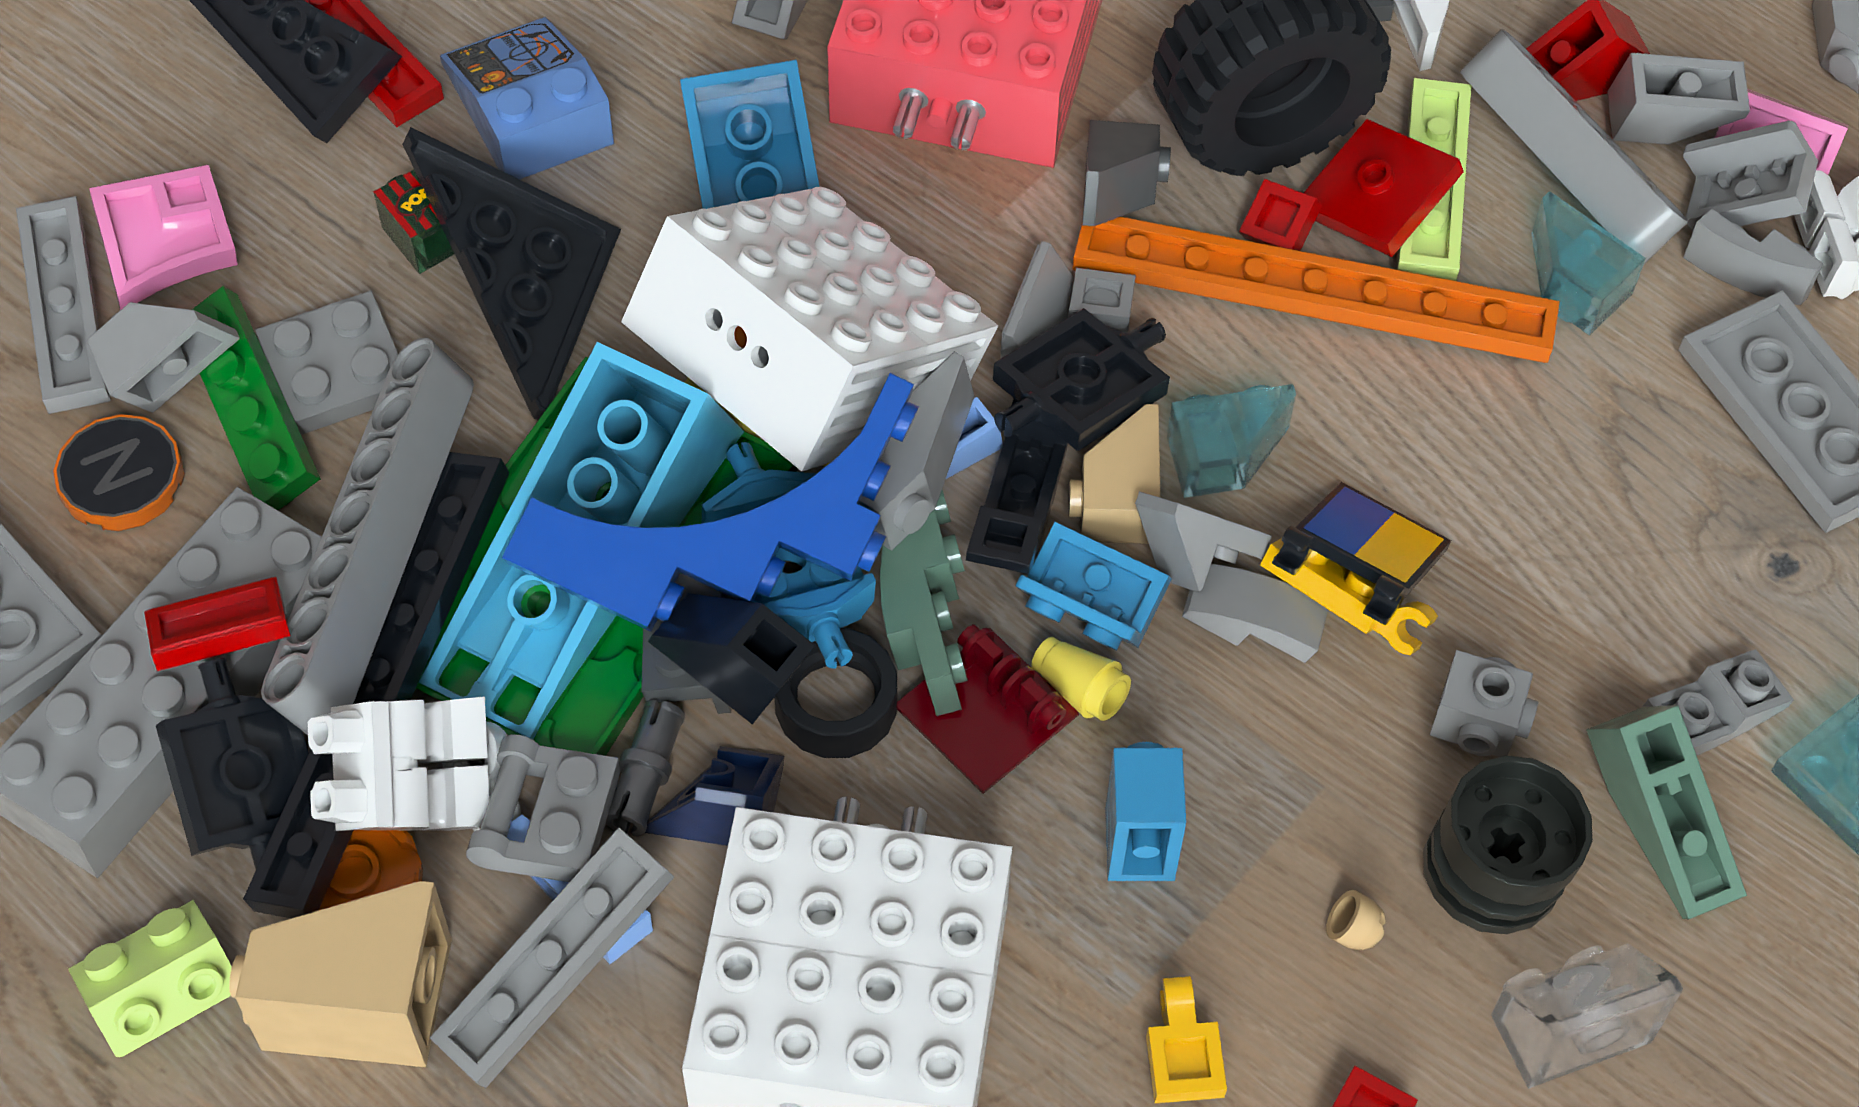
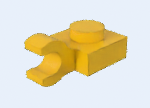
M1191 976L1163 978V990H1160L1159 995L1162 1019L1165 1026L1148 1027L1146 1034L1154 1103L1224 1098L1227 1085L1218 1022L1197 1023Z

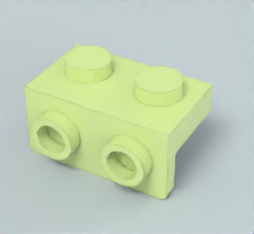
M194 900L179 908L168 909L157 914L145 927L116 943H108L95 948L83 961L68 968L90 1013L117 1057L127 1055L231 996L229 982L232 966Z

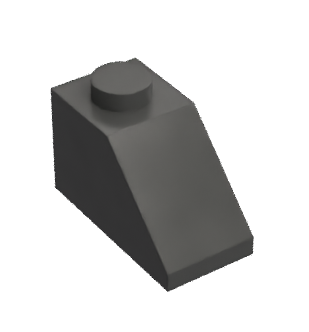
M1100 120L1089 121L1083 226H1097L1155 204L1157 182L1168 183L1171 147L1160 146V125Z

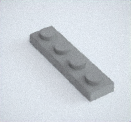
M74 196L16 208L42 400L47 412L52 414L111 401L109 392L87 342V339L100 328L82 210L77 197Z
M618 828L433 1033L430 1039L480 1086L487 1088L671 882L674 876L622 829Z

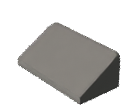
M1042 241L1040 245H1037L1002 331L1000 359L1066 320L1069 316L1074 277L1051 243Z

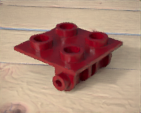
M972 624L960 634L957 643L963 648L960 654L968 680L955 684L962 709L936 716L926 680H924L897 701V711L984 794L1079 716V712L991 628L980 629L976 624Z

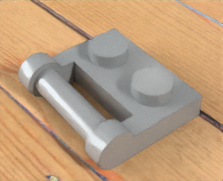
M508 735L502 739L496 760L501 767L481 829L472 833L466 856L469 861L482 868L570 882L598 851L620 776L619 758L540 746L526 736ZM526 775L544 778L524 842L509 840L507 838L508 831Z

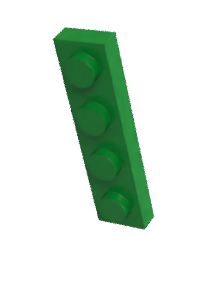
M222 286L191 310H195L236 329L240 339L201 371L200 376L252 495L279 511L321 480L238 294Z

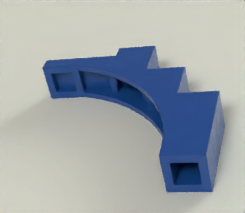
M890 373L862 432L836 459L811 479L785 495L748 512L714 522L689 526L641 528L608 524L575 516L531 497L502 558L509 565L652 632L657 619L662 621L669 620L674 609L678 606L685 587L675 583L680 573L736 600L754 602L758 593L769 598L786 563L776 557L779 548L852 581L858 567L870 572L886 539L885 535L875 531L880 522L881 515L859 505L862 497L872 501L876 499L891 465L880 461L891 437L903 442L915 418L919 406L909 402L914 384Z

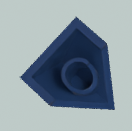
M720 746L717 758L712 759L711 765L647 820L645 833L728 846L736 807L774 812L785 756Z

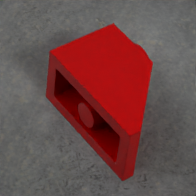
M1605 0L1585 1L1526 48L1575 101L1607 94L1608 89L1631 53L1650 54L1630 16Z

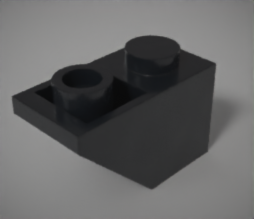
M689 593L674 609L669 620H665L648 640L651 645L752 725L815 646L763 603Z

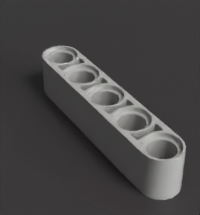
M1501 28L1460 71L1481 97L1605 230L1637 261L1642 264L1648 262L1688 223L1687 218L1530 52L1507 31Z

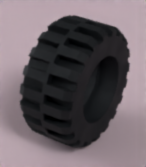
M1195 0L1190 6L1184 4L1174 15V26L1172 28H1165L1159 40V51L1155 52L1153 62V86L1186 149L1193 158L1199 160L1200 164L1220 173L1225 172L1230 175L1244 176L1247 171L1261 175L1272 173L1273 168L1283 165L1285 168L1301 163L1302 157L1312 152L1317 155L1330 147L1329 142L1338 135L1344 137L1355 127V120L1360 115H1367L1374 106L1375 93L1383 91L1387 81L1388 70L1390 69L1391 47L1388 44L1389 37L1367 0Z

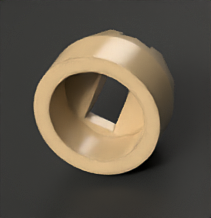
M1349 890L1336 901L1331 909L1326 925L1327 936L1347 948L1358 951L1373 948L1384 936L1383 925L1386 921L1384 911L1371 898L1356 890Z

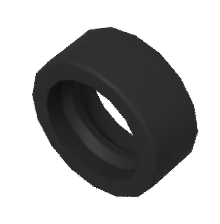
M840 628L848 647L853 653L852 659L844 666L863 672L871 679L875 687L873 703L864 713L845 721H826L810 715L801 707L798 701V686L800 682L811 672L826 667L825 659L816 641L812 642L815 645L774 698L775 714L785 736L801 750L822 758H850L871 750L888 735L897 715V669L888 651L871 636L850 628ZM835 658V659H836V662H837V666H840V664H839L837 658Z

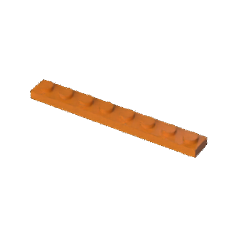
M1118 217L1097 226H1083L1082 222L1072 271H1076V268L1136 275L1135 283L1543 363L1549 362L1553 350L1560 301L1126 217Z

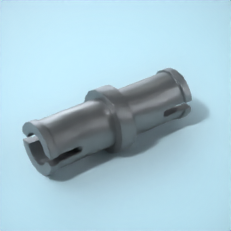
M652 699L644 704L643 715L631 748L625 749L620 756L621 776L606 820V825L615 831L620 828L627 834L630 823H633L632 835H643L647 828V820L659 786L665 785L670 778L672 766L668 760L680 726L685 720V713L679 707L667 701H662L659 714L656 713L659 704L657 700Z

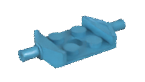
M741 442L742 454L737 443L729 448L726 457L731 463L738 479L702 504V523L714 522L755 509L780 498L811 479L817 473L781 470L765 471L761 469L753 453L752 446L747 442ZM779 548L776 555L777 558L783 561L795 562L802 569L789 574L782 572L770 597L768 598L758 593L754 602L763 603L810 642L816 641L827 667L837 668L835 658H837L840 667L846 665L852 659L853 653L848 647L840 628L859 621L874 602L876 579L873 573L864 575L861 568L858 567L852 581H849Z

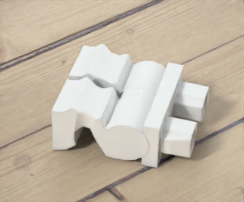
M1816 170L1806 213L1796 214L1794 217L1805 248H1810L1809 253L1823 262L1817 276L1823 297L1834 296L1844 299L1853 291L1859 290V176L1847 184L1837 196L1830 176L1823 171Z
M485 697L424 703V700L371 701L331 707V713L309 719L308 745L313 753L333 754L334 780L315 782L313 789L310 791L311 816L314 819L334 822L336 831H451L481 828L490 801L488 765L427 770V767H418V764L448 763L488 758Z

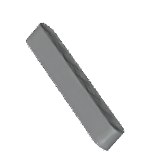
M419 338L405 346L395 357L288 619L291 636L280 639L261 689L262 699L307 735L310 718L331 713V707L354 703L473 391V379L429 338Z

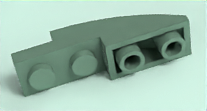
M941 490L935 509L929 514L926 522L918 531L908 534L892 551L882 545L880 568L882 612L886 634L897 669L899 671L922 664L936 716L962 709L955 684L968 681L958 643L945 646L942 632L954 629L947 602L959 599L953 574L965 571L955 534L942 537L939 525L951 522L943 490Z

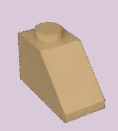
M1159 404L1144 405L1084 454L1081 480L1070 479L1068 513L1069 517L1080 518V534L1102 543L1149 544L1135 503L1139 491L1160 497Z

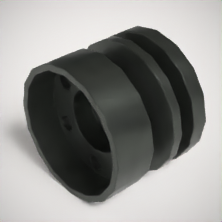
M1506 755L1480 762L1461 778L1446 808H1444L1439 820H1437L1423 849L1424 877L1434 899L1453 919L1479 932L1507 935L1532 928L1552 910L1556 901L1563 894L1565 887L1572 881L1583 865L1593 842L1592 815L1581 792L1559 770L1536 759Z

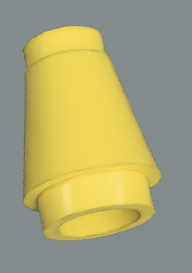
M1049 637L1044 640L1037 648L1032 659V668L1041 674L1043 679L1087 719L1094 716L1101 721L1110 719L1121 708L1130 691L1131 678L1122 672L1120 662L1072 644L1061 642L1055 637Z

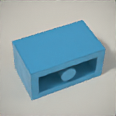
M1139 742L1127 748L1113 749L1105 806L1108 881H1175L1186 827L1183 748H1164L1162 745L1154 742Z

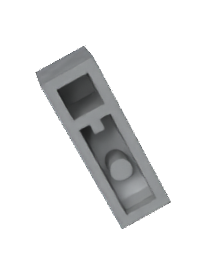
M955 351L912 392L909 402L919 406L915 418L903 442L891 437L880 461L891 465L876 499L872 501L862 497L859 505L881 515L880 522L875 531L886 536L883 546L891 551L908 534L918 531L926 522L929 514L935 509L975 397L965 359Z

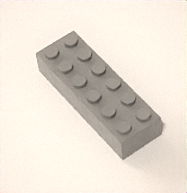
M236 487L0 748V815L94 877L99 878L173 792L155 725L165 719L196 713L209 703L198 665L211 660L216 661L219 658H227V666L236 696L255 697L262 689L264 678L280 641L278 639L157 671L151 656L144 611L263 579L277 577L288 621L321 536L241 488Z

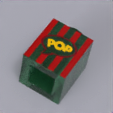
M415 170L404 175H398L387 182L386 185L373 191L382 229L419 274L455 255Z

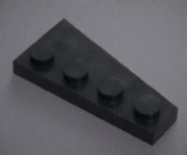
M189 0L309 132L325 143L330 141L402 58L401 55L367 37L304 0Z

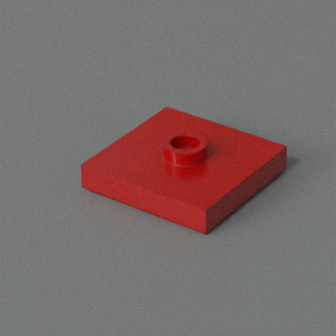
M1366 119L1303 193L1316 197L1322 204L1315 222L1393 257L1464 171L1460 159Z

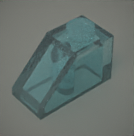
M1549 191L1542 198L1531 233L1541 298L1560 301L1558 317L1566 322L1573 323L1590 336L1633 294L1646 258Z

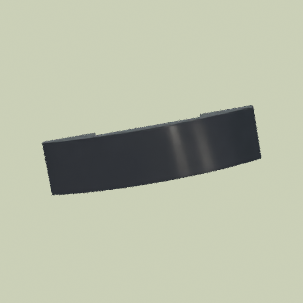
M1013 398V401H1012V405H1013L1014 403L1018 402V401L1015 400L1014 398ZM1032 421L1016 431L1014 435L1010 437L1005 436L985 504L980 506L966 552V561L1026 574L1030 573L1049 519L1068 448V443L1045 424L1039 421Z

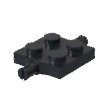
M1084 308L994 363L993 381L1018 402L995 414L994 421L998 430L1001 433L1004 431V436L1010 437L1032 421H1039L1048 426L1076 451L1081 450L1126 421L1144 405L1153 404L1167 395L1170 377L1149 361L1144 351L1155 344L1165 340L1166 333L1164 327L1160 322L1156 324L1155 318H1150L1131 332L1122 333L1117 329L1106 326Z
M219 658L216 661L211 660L198 665L209 703L196 713L165 719L155 726L191 856L225 847L250 848L254 866L257 869L309 753L302 730L268 705L262 697L236 696L227 666V658Z

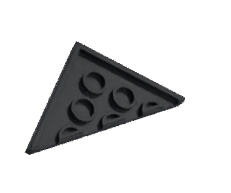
M410 127L402 145L532 417L539 420L554 399L621 229Z

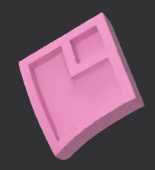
M209 165L89 188L120 310L130 302L139 303L147 297L179 282L237 265L234 243Z

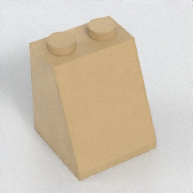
M418 881L251 930L245 955H237L233 961L229 990L231 997L236 998L243 1012V1021L246 1025L250 1026L261 1051L426 1067L432 1041L430 1037L434 1031L452 942L434 882Z

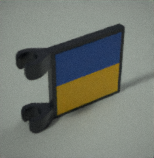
M1341 482L1296 527L1290 526L1287 528L1282 537L1284 544L1279 553L1274 556L1271 564L1292 575H1296L1312 551L1321 554L1375 584L1373 588L1375 593L1368 605L1365 606L1363 614L1383 625H1387L1406 596L1447 551L1452 540Z

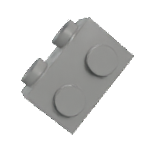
M1785 121L1687 144L1684 149L1683 158L1696 176L1686 214L1687 224L1693 232L1697 221L1711 208L1730 222L1736 223L1739 226L1806 213L1818 159L1796 123Z

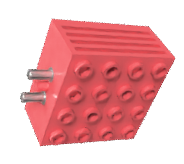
M843 0L827 46L829 122L894 135L899 138L904 137V139L909 138L953 147L957 150H968L1054 168L1102 0Z

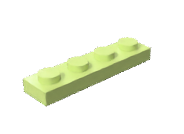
M1421 78L1413 79L1410 92L1407 136L1460 159L1464 173L1399 248L1396 270L1453 281L1457 280L1460 269L1471 101L1470 84Z

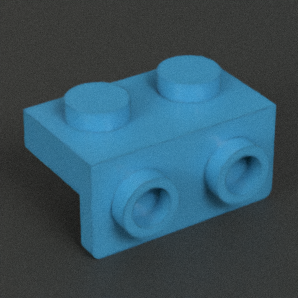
M1054 522L1028 577L1020 575L1015 586L1030 596L1025 607L1060 623L1064 613H1067L1087 623L1082 633L1083 635L1117 651L1122 640L1139 648L1172 578L1163 572Z

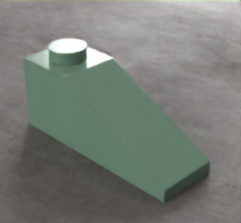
M1679 706L1642 707L1586 729L1608 792L1681 917L1689 920L1747 896Z

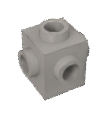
M1456 650L1430 736L1456 743L1463 750L1474 755L1508 756L1515 736L1527 739L1535 718L1539 701L1527 698L1534 673L1518 669L1509 661L1501 658H1482Z

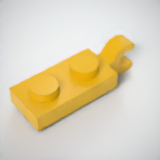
M1282 538L1270 545L1260 566L1365 634L1372 630L1381 634L1395 650L1402 654L1412 655L1422 645L1420 640L1412 637L1407 632L1406 620L1412 619L1419 625L1427 628L1438 617L1437 613L1429 605L1413 601L1400 605L1388 624L1383 625L1363 614L1365 606L1368 605L1375 593L1373 589L1374 583L1315 551L1311 552L1298 573L1292 575L1271 564L1274 556L1279 553L1284 544Z

